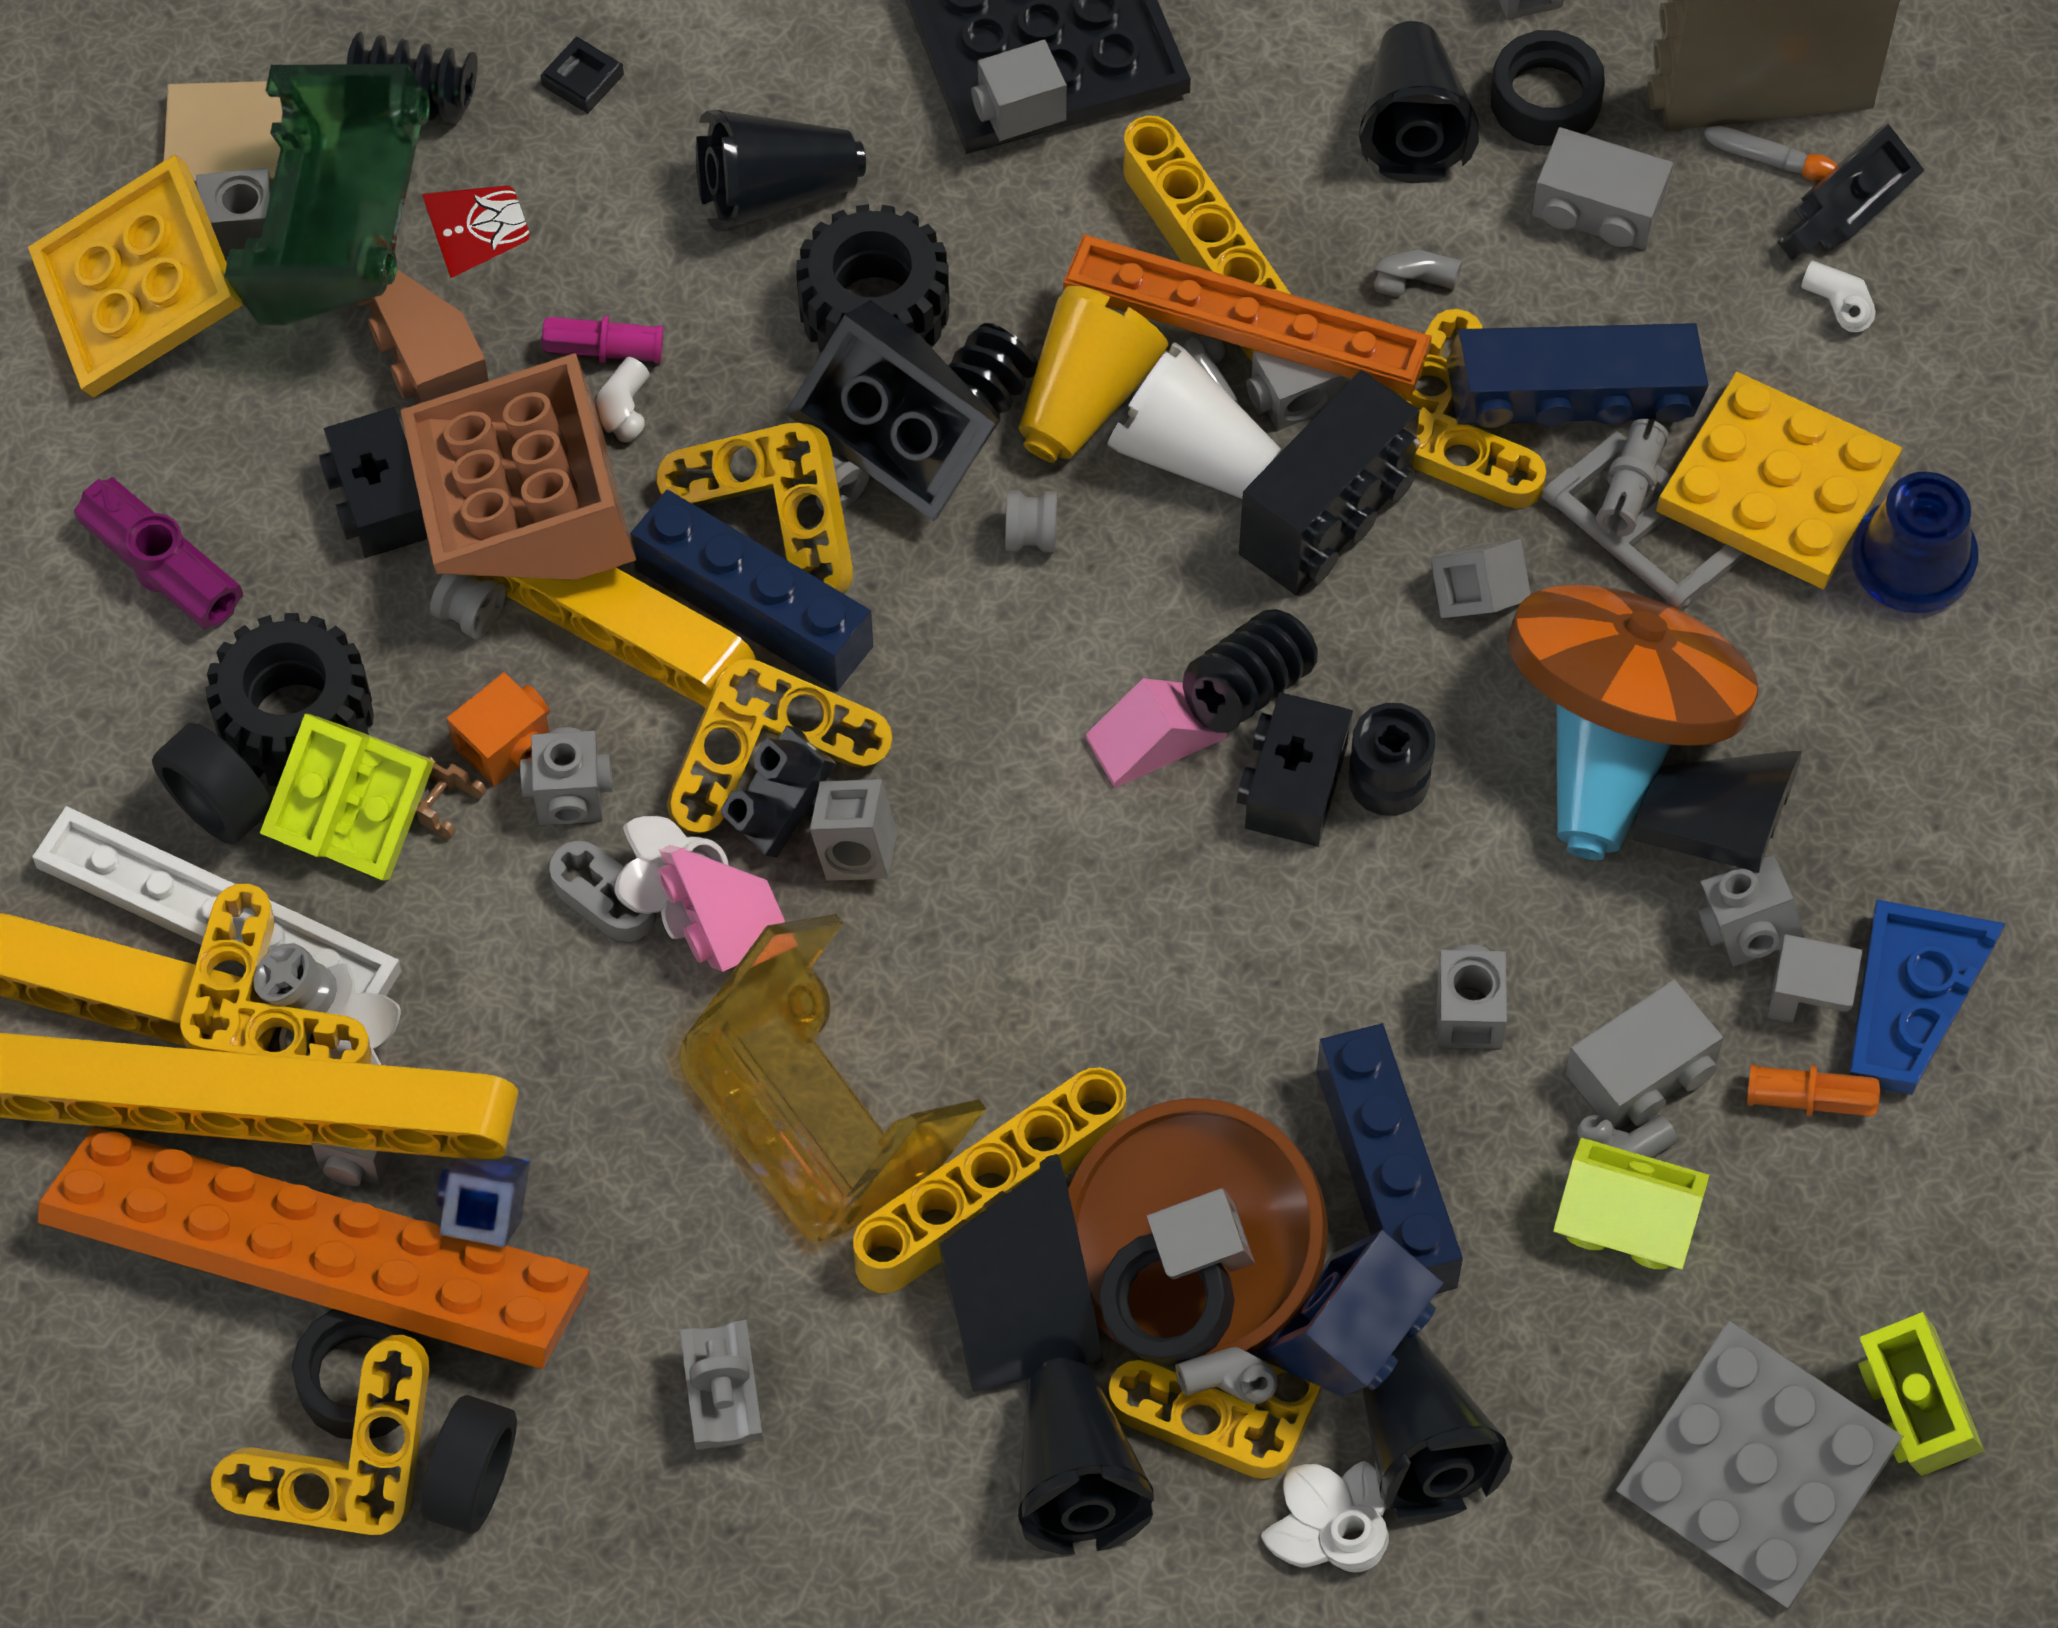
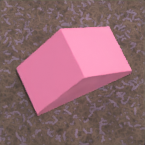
M1145 678L1135 685L1086 733L1087 742L1114 788L1227 738V733H1216L1208 729L1193 715L1185 699L1183 682Z

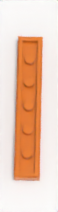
M1083 234L1063 281V291L1067 286H1082L1110 296L1106 306L1126 312L1127 308L1130 307L1147 319L1351 379L1362 369L1390 390L1409 396L1413 395L1431 347L1432 336L1086 234Z

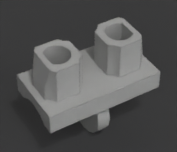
M747 1320L734 1321L716 1328L679 1329L695 1449H718L763 1440Z

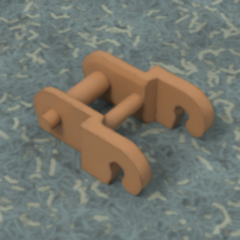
M434 763L429 778L437 782V784L425 799L421 798L416 813L419 824L445 839H451L456 832L455 827L447 820L441 824L437 813L431 810L430 807L445 788L452 790L454 787H458L473 797L480 799L486 793V787L479 780L471 783L468 773L454 764H451L446 770Z

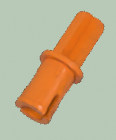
M1757 1064L1750 1065L1747 1106L1763 1105L1806 1110V1117H1812L1813 1111L1873 1116L1877 1113L1880 1084L1876 1078L1817 1072V1065H1810V1071L1760 1067Z

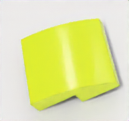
M304 714L260 834L315 857H327L380 880H390L435 761L346 726L311 714Z

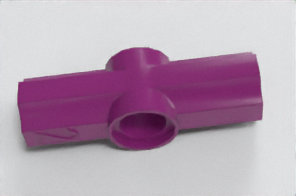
M114 477L107 480L98 478L83 491L82 498L74 509L76 520L132 567L137 580L143 587L150 591L161 592L204 630L211 626L219 627L234 614L237 603L243 597L241 586L182 536L180 526L173 518L166 514L153 512ZM158 550H168L161 555L149 556Z

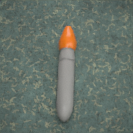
M1711 126L1704 131L1706 140L1717 148L1779 169L1783 168L1786 171L1801 173L1810 181H1821L1838 165L1824 155L1816 153L1806 155V153L1789 148V146L1733 128Z

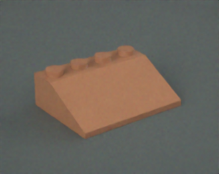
M576 353L400 410L432 561L437 574L577 580L598 572L609 571L617 566L636 560L597 407Z

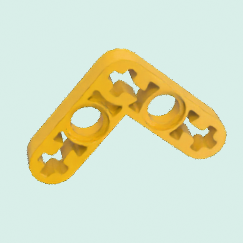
M1461 309L1445 310L1435 316L1425 334L1432 336L1431 347L1419 378L1423 376L1438 377L1444 381L1447 389L1438 396L1423 395L1416 388L1412 396L1393 391L1420 410L1417 438L1420 439V444L1414 455L1413 469L1503 506L1514 509L1527 508L1535 504L1543 493L1546 467L1541 457L1526 447L1472 425H1457V420L1448 416L1454 403L1447 359L1442 357L1446 338H1451L1459 329H1481L1482 324L1475 315ZM1454 445H1465L1477 453L1478 459L1468 466H1458L1449 462L1444 453ZM1489 457L1496 458V465H1492L1490 476L1484 475ZM1517 470L1528 473L1527 480L1522 479L1518 486L1508 483V476H1514Z
M786 423L678 449L667 454L660 462L657 470V485L660 493L663 494L668 489L695 506L774 488L787 561L811 574V571L819 568L820 562L831 564L832 575L825 577L824 583L843 594L850 588L853 580V565L832 451L827 436L819 428L803 423ZM797 439L798 441L808 442L810 445V453H806L801 457V463L800 461L789 459V450L797 447ZM747 447L755 455L756 470L749 480L739 482L732 475L730 462L737 450ZM686 467L699 470L712 468L715 479L706 477L694 480L690 483L689 488L679 487L678 476L686 473ZM804 475L817 477V484H798L793 487V479L804 480ZM813 494L821 500L824 507V515L817 527L808 530L800 524L797 517V508L804 497ZM828 537V545H816L817 549L804 548V540H823Z
M753 659L737 660L725 668L717 679L669 793L667 802L669 818L681 831L695 835L706 833L718 826L724 818L721 815L720 809L731 791H736L761 729L780 736L787 725L792 726L787 718V708L795 697H810L817 702L821 710V720L818 726L812 731H802L809 742L831 759L847 766L856 768L869 767L885 758L892 743L891 727L883 716L869 708L763 662ZM747 672H750L756 676L754 686L758 690L770 695L776 692V682L787 687V690L781 695L775 705L774 720L763 715V712L770 706L768 702L758 698L749 699L745 705L736 702L738 691L729 686L731 678L740 680ZM835 708L844 712V716L837 723L852 730L858 729L864 722L871 725L870 737L878 741L877 748H867L860 755H856L852 752L854 741L839 733L832 735L831 745L823 742L821 738L827 733L833 723ZM725 729L733 733L737 738L739 752L732 763L725 765L716 764L706 755L704 742L712 730ZM694 763L710 775L728 778L725 788L716 781L711 784L706 795V803L714 807L713 814L711 816L703 814L699 816L696 822L686 818L689 808L680 803L683 794L691 796L697 792L704 777L691 775Z
M235 884L224 889L213 903L181 1015L180 1029L186 1048L370 1064L372 1051L369 1036L365 1027L358 1020L344 1015L254 1002L256 991L254 990L253 978L258 964L268 953L274 931L275 919L268 895L260 887L252 884ZM244 908H252L255 916L247 917L241 933L243 943L236 941V930L232 917H240ZM224 961H236L246 967L243 977L231 985L215 983L210 979V973L215 966ZM212 1003L221 1005L219 1012L223 1030H216L212 1039H203L200 1030L208 1029L211 1025L214 1015ZM274 1027L289 1029L294 1034V1040L291 1045L279 1052H268L258 1045L260 1036L266 1030ZM308 1033L314 1035L315 1044H309L310 1055L305 1056L307 1053L306 1036ZM340 1040L350 1041L352 1050H345L341 1059L331 1058L329 1049H336Z
M391 1335L379 1341L366 1354L361 1369L349 1462L254 1447L240 1448L224 1457L214 1468L211 1477V1490L216 1501L225 1510L247 1516L366 1535H383L393 1530L408 1515L412 1503L429 1376V1357L424 1347L411 1337ZM394 1351L401 1353V1363L403 1365L412 1367V1374H407L399 1380L395 1401L408 1399L410 1401L409 1407L397 1402H381L377 1404L373 1402L374 1395L382 1399L389 1393L391 1375L389 1371L380 1369L379 1362L387 1360L393 1355ZM390 1417L401 1424L404 1430L405 1441L399 1451L385 1453L378 1450L372 1444L369 1437V1428L374 1419ZM365 1462L377 1468H392L396 1466L401 1468L400 1474L391 1471L385 1477L383 1496L389 1501H394V1507L388 1508L380 1518L373 1516L371 1504L362 1502V1496L368 1495L375 1489L379 1469L365 1470ZM243 1464L250 1466V1477L257 1480L272 1481L278 1476V1468H282L285 1471L278 1489L258 1486L250 1491L246 1497L240 1495V1484L230 1481L229 1475L241 1469ZM313 1473L319 1475L326 1482L329 1488V1498L324 1507L310 1509L298 1502L294 1494V1484L299 1475ZM277 1489L278 1503H273L272 1497Z
M1135 1360L1121 1365L1111 1376L1108 1401L1117 1420L1128 1427L1248 1476L1267 1479L1281 1474L1291 1463L1323 1388L1305 1380L1309 1390L1302 1399L1295 1402L1281 1401L1273 1395L1263 1403L1251 1404L1216 1388L1185 1396L1180 1388L1176 1372L1152 1362ZM1267 1363L1269 1366L1273 1368L1276 1376L1281 1373L1287 1372L1272 1364ZM1139 1381L1147 1382L1150 1384L1149 1396L1167 1405L1169 1392L1179 1394L1173 1402L1170 1421L1166 1422L1161 1419L1163 1416V1405L1150 1399H1143L1138 1407L1129 1405L1127 1403L1128 1392L1123 1387L1135 1389ZM1206 1405L1217 1412L1220 1417V1424L1210 1434L1197 1435L1185 1428L1181 1419L1182 1415L1192 1406ZM1262 1407L1266 1411H1259L1258 1408ZM1270 1413L1280 1419L1275 1431L1274 1447L1280 1450V1452L1268 1450L1263 1458L1252 1455L1253 1443L1247 1438L1259 1440L1262 1437ZM1288 1421H1296V1422H1295L1294 1424H1290Z

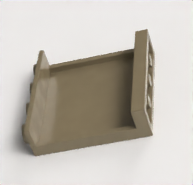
M1669 0L1667 3H1661L1659 19L1662 39H1655L1653 43V59L1656 74H1651L1647 77V97L1650 109L1660 110L1664 130L1672 131L1874 108L1900 0Z

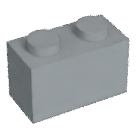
M1559 127L1536 184L1532 216L1544 219L1548 224L1559 229L1574 228L1599 236L1613 246H1632L1646 251L1668 194L1674 162Z
M1674 979L1572 1046L1565 1074L1599 1115H1603L1605 1120L1612 1122L1614 1129L1618 1130L1630 1121L1639 1126L1660 1112L1666 1104L1665 1098L1681 1087H1684L1687 1091L1695 1090L1714 1075L1718 1068L1716 1063L1724 1037Z

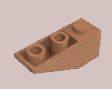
M355 243L349 246L354 270L345 273L349 289L357 306L360 307L368 304L374 317L368 319V325L380 353L391 350L397 362L390 365V369L403 400L413 396L416 404H420L489 381L485 357L460 310L360 244Z

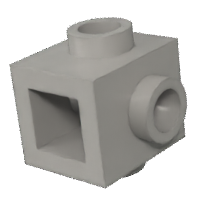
M562 727L545 734H531L532 759L520 760L521 789L523 797H534L539 825L603 821L602 793L613 792L612 763L610 754H599L595 730L581 731L576 728Z
M1774 854L1764 857L1759 873L1737 867L1701 881L1708 907L1697 910L1700 921L1711 947L1723 943L1732 967L1755 958L1765 957L1774 951L1780 950L1785 934L1805 938L1794 898Z

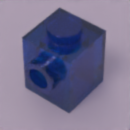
M505 1155L496 1160L458 1158L452 1168L444 1167L436 1197V1205L444 1207L440 1234L505 1247L521 1223L530 1160Z

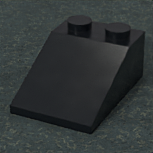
M872 300L844 315L785 411V414L797 423L809 424L819 428L827 436L830 446L933 521L939 517L999 422L998 418L918 333Z

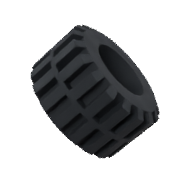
M869 204L856 206V213L847 215L844 210L832 214V224L828 225L820 222L812 229L813 240L805 239L800 248V260H797L796 276L801 323H804L805 334L811 343L818 341L820 353H822L844 315L869 300H872L918 333L928 344L935 346L941 337V326H946L949 318V266L943 242H937L936 231L929 224L919 227L917 215L906 211L902 216L896 215L894 206L882 205L881 211H869ZM869 277L886 278L901 285L894 292L879 297L859 296L845 289L855 281Z
M285 613L284 621L273 622L271 615L258 618L259 627L250 630L246 625L242 626L234 632L236 638L234 644L222 643L216 651L219 663H210L207 672L210 686L205 687L206 698L217 735L239 754L258 778H260L262 773H265L268 785L278 786L304 714H311L369 735L367 726L373 725L374 712L371 704V693L365 668L357 647L354 643L348 644L346 633L340 628L334 626L327 631L325 620L313 615L307 623L300 621L299 613ZM307 685L322 691L313 704L297 713L276 715L259 709L260 704L268 695L285 686Z

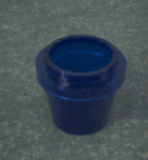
M1916 472L1898 480L1892 486L1884 501L1873 508L1862 519L1857 528L1852 545L1851 560L1855 575L1862 587L1880 603L1890 608L1910 613L1937 611L1961 598L1971 585L1979 557L1977 541L1971 529V504L1969 498L1958 483L1939 473Z

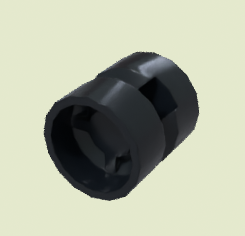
M1384 703L1371 707L1359 717L1353 730L1348 786L1354 799L1366 810L1378 815L1398 816L1412 811L1423 802L1430 786L1431 765L1433 764L1435 751V732L1429 719L1418 709L1403 703Z

